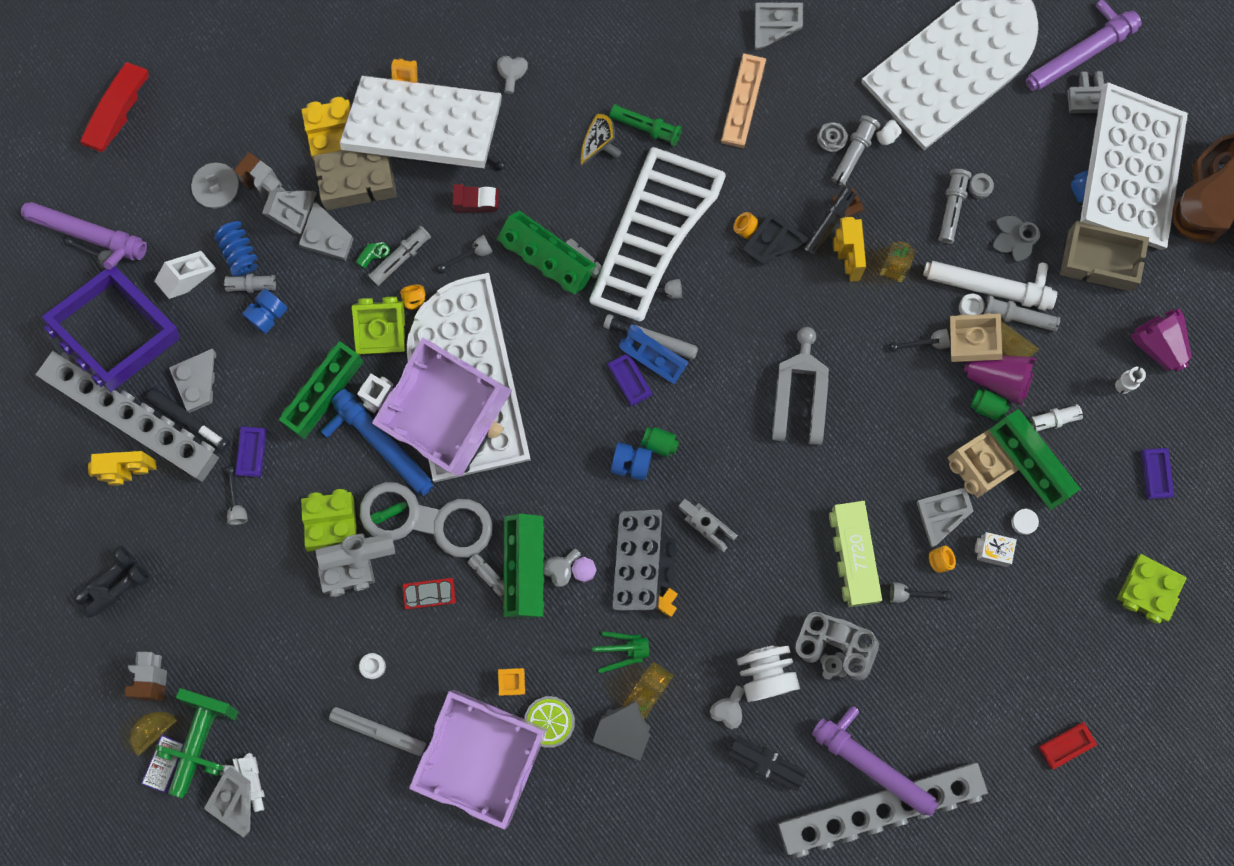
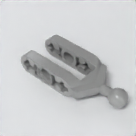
M803 327L797 333V339L801 344L800 354L779 364L772 440L785 441L791 373L815 375L809 444L822 445L829 368L810 355L811 344L816 340V333L810 327Z

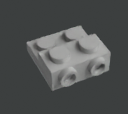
M364 533L358 534L364 539L366 538ZM371 560L364 567L358 569L350 568L348 565L321 571L318 568L322 592L326 595L329 594L330 597L344 595V590L354 588V591L370 588L369 584L375 583Z

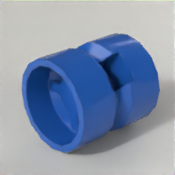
M263 288L255 298L256 303L250 304L242 315L256 328L267 334L275 325L274 319H280L288 310V307L271 292Z
M618 442L612 462L611 474L623 477L626 474H630L632 479L645 482L652 450L641 447L634 450L632 445Z

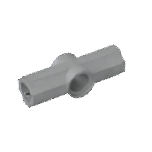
M391 533L365 539L360 535H351L345 538L342 544L316 549L320 571L343 565L358 569L364 567L370 559L395 554Z

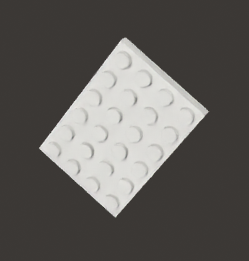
M362 76L340 141L341 150L485 168L501 104V93Z
M1111 83L1102 85L1080 222L1149 237L1148 246L1159 250L1167 248L1188 113Z

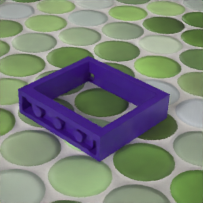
M115 266L111 270L105 269L42 316L45 323L43 329L48 333L51 339L56 337L61 342L59 345L67 355L72 353L77 358L75 360L77 365L84 372L88 370L93 375L91 378L96 385L104 386L110 393L180 339L177 327ZM113 285L160 333L107 373L70 336L60 323L109 286Z

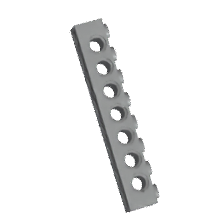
M54 351L51 352L36 373V376L201 482L204 481L219 459L213 453L215 448L204 441L201 444L193 441L195 437L184 428L179 432L173 428L175 423L163 415L160 419L153 415L154 409L143 402L140 406L133 402L135 397L122 390L118 393L113 390L110 393L104 386H97L91 378L93 375L88 370L84 372L74 364L75 359L65 352L61 356ZM73 371V377L66 381V375ZM93 384L92 391L85 394L86 387ZM113 397L112 404L105 407L107 398ZM133 409L132 417L125 419V413ZM153 422V428L149 432H145L146 424ZM168 435H173L172 443L165 445V438ZM193 447L194 452L192 456L185 458V451Z
M970 763L912 781L926 792L930 788H934L937 791L938 798L935 802L939 804L937 809L941 808L942 812L958 808L956 803L965 800L967 804L981 801V795L988 793L978 763ZM956 780L962 785V792L957 796L951 792V784ZM886 789L777 823L786 854H793L794 858L809 854L808 849L818 846L819 850L833 847V841L843 839L844 843L858 839V834L865 831L868 832V835L883 831L882 826L892 823L893 827L907 824V818L917 816L919 820L929 816H923L914 808L905 811L901 806V799ZM884 803L888 806L889 813L885 818L881 819L878 817L876 809L878 805ZM856 811H860L864 815V822L860 826H855L851 820L852 814ZM830 819H836L840 824L838 832L830 834L826 828L827 822ZM807 826H811L815 831V837L811 841H804L801 835L802 830Z

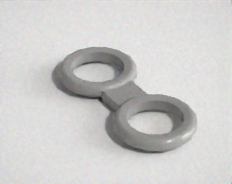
M384 482L369 490L360 504L362 524L373 537L391 533L392 540L395 541L406 537L412 530L434 535L437 544L443 551L454 557H470L480 553L488 545L492 536L493 523L488 511L481 504L471 499H456L448 502L438 510L419 505L416 496L408 487L395 482ZM384 493L399 494L409 505V517L406 523L393 531L378 528L370 517V507L373 501ZM459 509H468L475 512L483 525L479 540L468 547H457L451 544L443 532V525L447 516Z

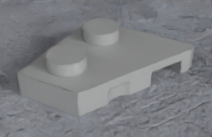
M755 3V50H760L802 29L803 3Z
M270 191L262 214L294 234L302 235L317 192Z
M314 202L299 246L346 261L353 242L352 235L318 203Z
M213 349L169 368L186 410L189 413L212 403V384L214 383L215 376L213 368L214 358H216V352Z
M965 488L928 497L916 502L931 548L935 547L973 512L970 498Z
M229 767L223 773L204 808L243 838L250 831L251 781Z

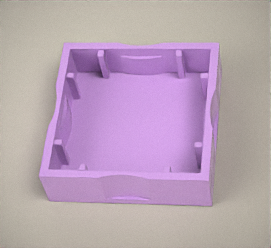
M422 337L406 364L400 381L389 393L372 424L399 441L412 445L423 456L448 472L462 476L512 390L437 344Z
M456 690L449 691L435 724L432 741L421 758L409 789L441 803L455 805L476 818L506 829L510 824L548 729Z

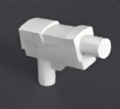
M248 753L244 758L233 759L234 765H221L225 767L224 771L220 772L221 776L225 770L231 767L251 781L254 812L264 810L262 797L265 796L258 777L259 770L256 758L251 753Z

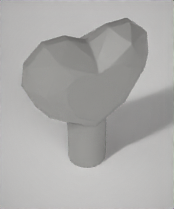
M502 56L498 59L497 67L501 76L506 79L504 92L506 94H513L515 81L525 74L528 69V63L521 57L512 59L509 56Z
M574 548L565 558L557 556L546 559L543 562V573L551 577L552 583L556 587L565 586L571 578V565L581 556L580 552Z
M737 685L730 698L721 699L713 704L710 709L711 718L716 721H723L725 726L730 729L738 728L742 721V709L739 701L745 690Z

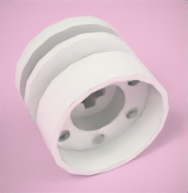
M769 646L751 651L737 659L738 666L750 664V669L741 671L740 675H753L754 681L744 685L747 702L800 689L796 672L784 673L783 667L793 663V660H780L779 657L790 653L789 646Z

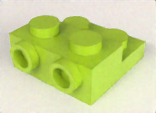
M383 297V302H373V298L358 299V303L352 305L355 350L357 354L406 351L403 301H397V297Z
M337 489L333 491L332 495L324 496L321 493L315 492L309 494L308 498L302 499V521L304 523L305 548L307 552L342 544L348 536L357 535L355 500L351 492Z
M1139 554L1117 600L1123 602L1122 606L1130 611L1137 612L1138 610L1146 614L1145 618L1153 623L1169 622L1187 577Z

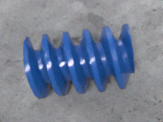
M240 221L224 224L215 231L214 237L219 243V249L223 251V257L227 259L226 264L230 267V272L233 276L246 275L258 267L257 264H253L258 259L256 254H251L254 248L247 246L250 242L249 238H242L246 235V231L240 229L242 227Z

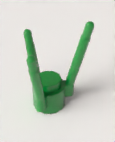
M603 631L602 636L630 641H627V645L592 647L593 652L628 651V657L633 656V658L600 668L598 670L599 673L633 663H642V658H649L648 638H641V635Z

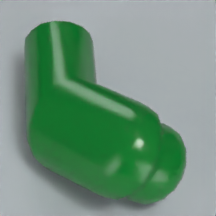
M381 242L368 244L355 263L365 269L372 259L384 258L389 255L390 248L387 244Z

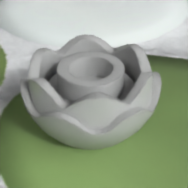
M828 123L820 128L817 139L823 149L835 152L845 146L848 134L839 123Z

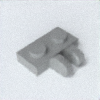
M1102 71L1095 72L1094 87H1089L1088 73L1080 72V87H1070L1068 90L1069 113H1098L1102 85H1104Z

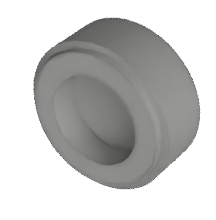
M983 173L974 175L968 184L969 193L977 199L988 197L994 188L992 178Z

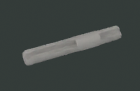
M338 707L333 708L329 720L418 756H421L425 750V742Z

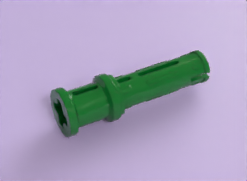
M614 104L610 112L609 118L648 132L653 139H663L670 142L672 146H676L681 135L682 126L678 125L675 127L665 123L661 118L654 120Z

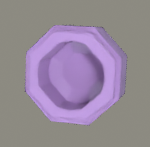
M586 557L575 560L571 569L575 579L583 583L592 580L597 571L593 560Z

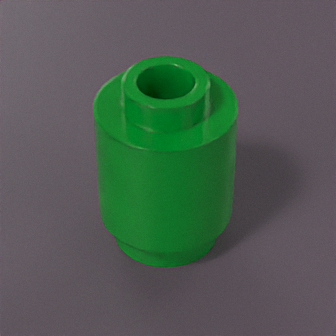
M978 389L970 407L975 409L976 413L998 421L999 418H1005L1010 405L1006 404V398L986 389L984 391Z
M647 427L641 446L652 450L653 453L668 458L670 454L675 455L680 441L675 440L676 434L657 427L653 429Z

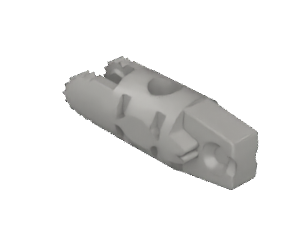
M684 499L678 506L687 515L684 520L723 553L727 546L723 541L714 536L718 529L729 539L735 540L738 536L699 503L694 506ZM705 520L710 522L708 526H703L701 523Z

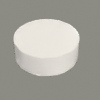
M976 294L964 296L959 303L961 315H981L985 308L983 299Z
M1022 509L1012 517V527L1021 535L1031 534L1037 529L1039 524L1037 515L1029 509Z
M370 653L360 660L359 670L368 679H377L385 672V661L378 654Z

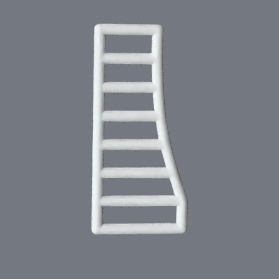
M655 147L650 148L590 296V303L625 317L643 321L673 254L687 233L717 199L726 177L725 172ZM656 158L714 178L711 189L707 190L653 171L652 168ZM650 179L704 198V200L694 209L643 190L647 180ZM639 200L687 216L688 219L679 228L637 213L635 210ZM631 221L674 237L669 245L665 247L628 234L627 230ZM622 243L636 246L662 257L656 268L619 255ZM614 263L651 276L646 289L609 276ZM605 285L641 297L638 309L635 310L601 298Z

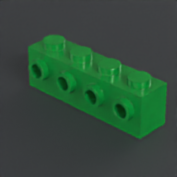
M520 210L508 216L497 237V240L503 243L507 250L517 253L524 262L534 265L541 270L545 277L555 280L565 291L576 294L585 287L597 266Z
M339 341L328 352L324 362L314 370L306 385L300 388L293 402L283 410L279 421L298 436L305 439L331 406L333 397L344 389L364 363L359 354Z
M1019 409L989 429L1050 510L1081 489Z
M520 513L504 516V617L525 619L543 617V516Z

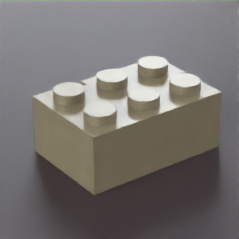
M347 150L314 156L321 202L326 210L371 202L367 189H371L376 201L397 197L390 156Z
M1076 221L1068 232L1060 275L1079 280L1086 276L1087 282L1132 292L1141 283L1144 262L1142 261L1146 257L1149 237Z

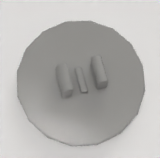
M206 164L193 176L191 184L192 194L198 203L207 208L225 207L237 196L239 190L238 177L233 169L225 164Z

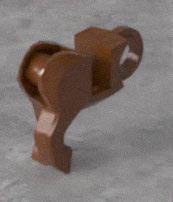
M1234 134L1218 138L1193 164L1192 172L1193 186L1187 189L1183 196L1174 203L1172 210L1173 223L1179 233L1189 240L1213 244L1230 228L1234 220ZM1218 163H1225V165L1219 171V168L1217 166Z

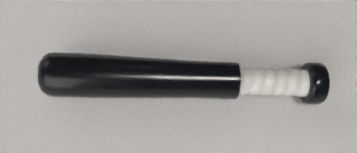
M152 388L147 392L146 399L196 434L202 435L215 444L218 451L224 452L229 447V439L221 438L209 430L206 424L194 417L160 390Z

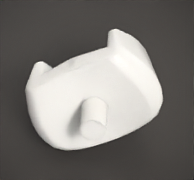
M890 120L883 127L882 131L876 133L877 140L883 145L894 143L895 139L901 134V128L894 120Z

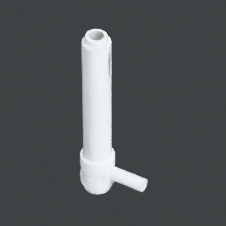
M936 261L926 262L923 276L927 277V280L1020 302L1022 306L1026 307L1036 306L1038 310L1046 311V309L1052 310L1057 298V291L1052 290V287L1045 286L1048 264L1046 263L1038 265L1035 283L1028 282L1027 284Z

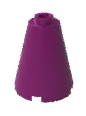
M1002 355L1003 360L966 361L964 372L968 373V379L1017 405L1023 406V399L1027 397L1034 373L1031 370L1033 366H1036V358Z

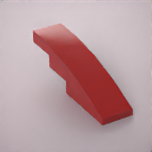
M128 62L125 63L91 117L80 141L82 145L103 153L126 123V113L137 101V91L149 77L148 70Z

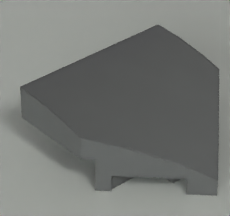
M637 701L629 702L627 706L615 710H607L606 715L602 716L593 742L640 761L650 737L648 733L650 725L644 721L638 710L639 705Z

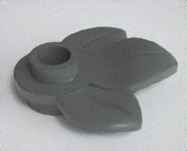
M1005 216L997 219L996 224L1002 233L994 241L993 248L1001 253L1012 252L1016 262L1029 257L1032 252V245L1040 237L1038 227L1031 222L1023 223L1016 216ZM1023 232H1029L1031 237L1025 238Z

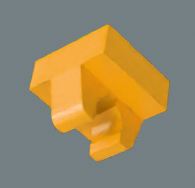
M393 59L391 64L392 80L417 83V62Z
M669 588L663 597L659 596L658 610L671 619L677 610L672 605V602L677 597V593Z
M524 668L498 670L499 696L525 695Z

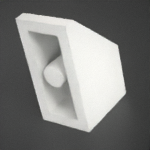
M199 251L164 262L155 279V283L170 299L188 293L213 273L216 268L203 252Z

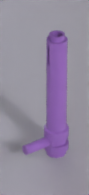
M1100 0L1096 7L1109 20L1105 27L1030 73L1026 79L1027 86L1032 91H1039L1113 43L1118 44L1126 39L1127 35L1131 36L1138 31L1142 24L1139 15L1131 10L1129 12L1125 11L1118 16L1104 0Z
M33 202L25 203L21 209V215L25 220L109 249L113 253L103 263L104 267L108 270H111L122 257L133 261L136 259L141 260L146 253L147 244L142 241V238L134 235L129 237L128 233L120 230L115 232Z
M851 706L837 724L822 719L817 724L812 733V736L816 738V742L822 746H828V750L834 755H840L923 816L928 815L931 817L939 805L935 802L936 798L850 738L851 735L845 731L859 713L856 707Z

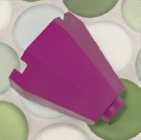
M1180 308L1165 312V318L1164 316L1152 318L1136 328L1134 333L1130 334L1134 343L1167 371L1174 369L1175 372L1186 368L1189 365L1188 361L1192 358L1185 318Z

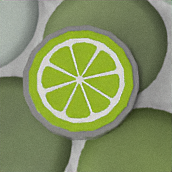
M545 696L535 700L528 707L524 717L525 720L548 729L541 744L542 747L554 748L564 744L570 738L575 728V717L572 708L564 700L557 697Z

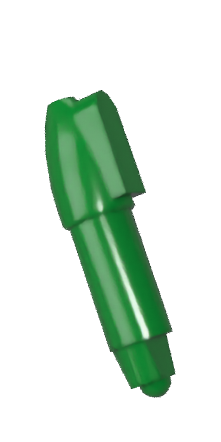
M405 501L397 503L370 515L372 522L375 525L380 524L386 519L403 512L408 508V503Z

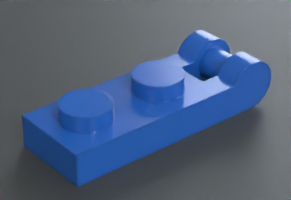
M631 325L627 331V337L623 338L619 343V348L675 384L689 362L643 333L642 329L638 326ZM635 341L642 344L640 348L634 345Z

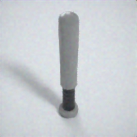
M610 314L606 316L603 325L605 329L613 328L627 333L631 326L628 323L614 319V316ZM638 326L642 329L643 333L675 354L690 360L696 357L698 352L697 346Z

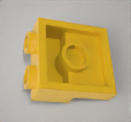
M336 97L331 99L328 104L321 105L320 102H311L307 104V108L302 109L305 131L308 135L313 160L316 155L342 151L340 141L352 107L349 100Z
M844 217L840 219V226L837 227L835 233L836 237H833V250L838 251V259H845V274H849L850 282L860 281L866 268L862 219L855 220L854 217Z
M142 451L91 454V462L88 463L89 476H96L98 481L108 482L110 486L124 485V481H132V471L133 474L144 475L148 474V470H156V460Z

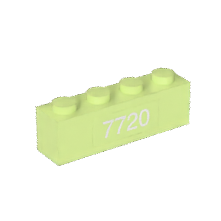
M865 501L834 505L832 512L829 513L831 527H835L837 537H833L835 552L840 553L841 562H838L837 566L839 576L844 577L845 587H842L843 600L848 602L849 607L880 603L882 596Z

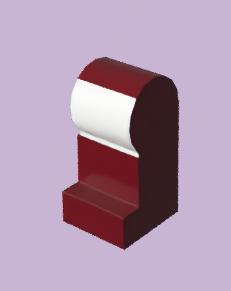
M454 184L453 207L455 213H489L498 211V189L493 187H464L463 184Z

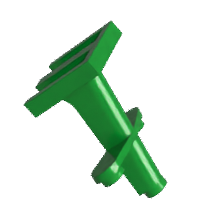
M180 688L176 699L196 709L183 751L179 752L157 745L155 750L157 751V757L171 761L172 756L180 758L168 794L183 798L187 794L197 764L205 766L204 772L219 776L220 772L224 771V766L201 759L200 755L215 717L220 716L235 721L238 711L228 703Z

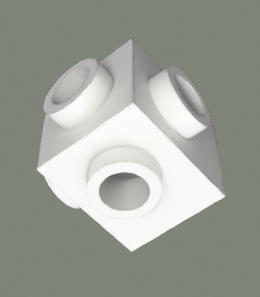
M370 374L357 393L364 402L362 406L372 413L379 411L389 393L393 390L394 384L384 377L379 379Z

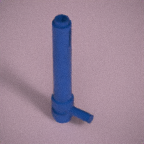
M343 389L337 393L331 403L338 414L321 432L326 437H329L344 421L349 425H353L417 494L426 495L434 487L430 477L387 432L372 424L374 418L367 412L366 407L362 406V402H357V397L352 392Z

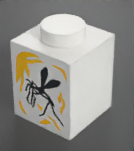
M986 532L976 541L975 553H978L977 560L1004 567L1011 565L1017 539Z

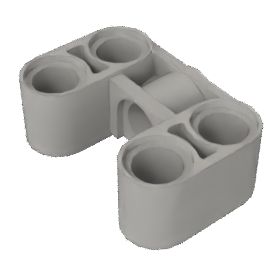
M813 612L806 617L795 647L798 655L809 663L816 662L821 658L826 644L847 651L843 663L844 670L852 679L860 681L864 680L871 671L879 649V642L875 635L867 629L840 618H834L820 612ZM816 621H824V626L821 630L813 631L812 627ZM869 637L872 639L870 647L866 649L860 648V642L863 638ZM808 644H814L815 650L813 653L804 655V647ZM856 661H861L863 663L862 670L857 673L851 672V665Z

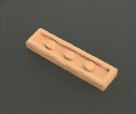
M743 53L721 139L722 144L740 148L745 147L766 58Z

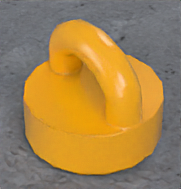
M749 212L740 214L734 223L735 233L745 239H751L759 227L758 220Z
M422 285L406 286L400 291L401 299L407 309H418L425 302L426 294Z
M941 546L929 553L930 565L936 572L943 573L955 568V555L949 547Z

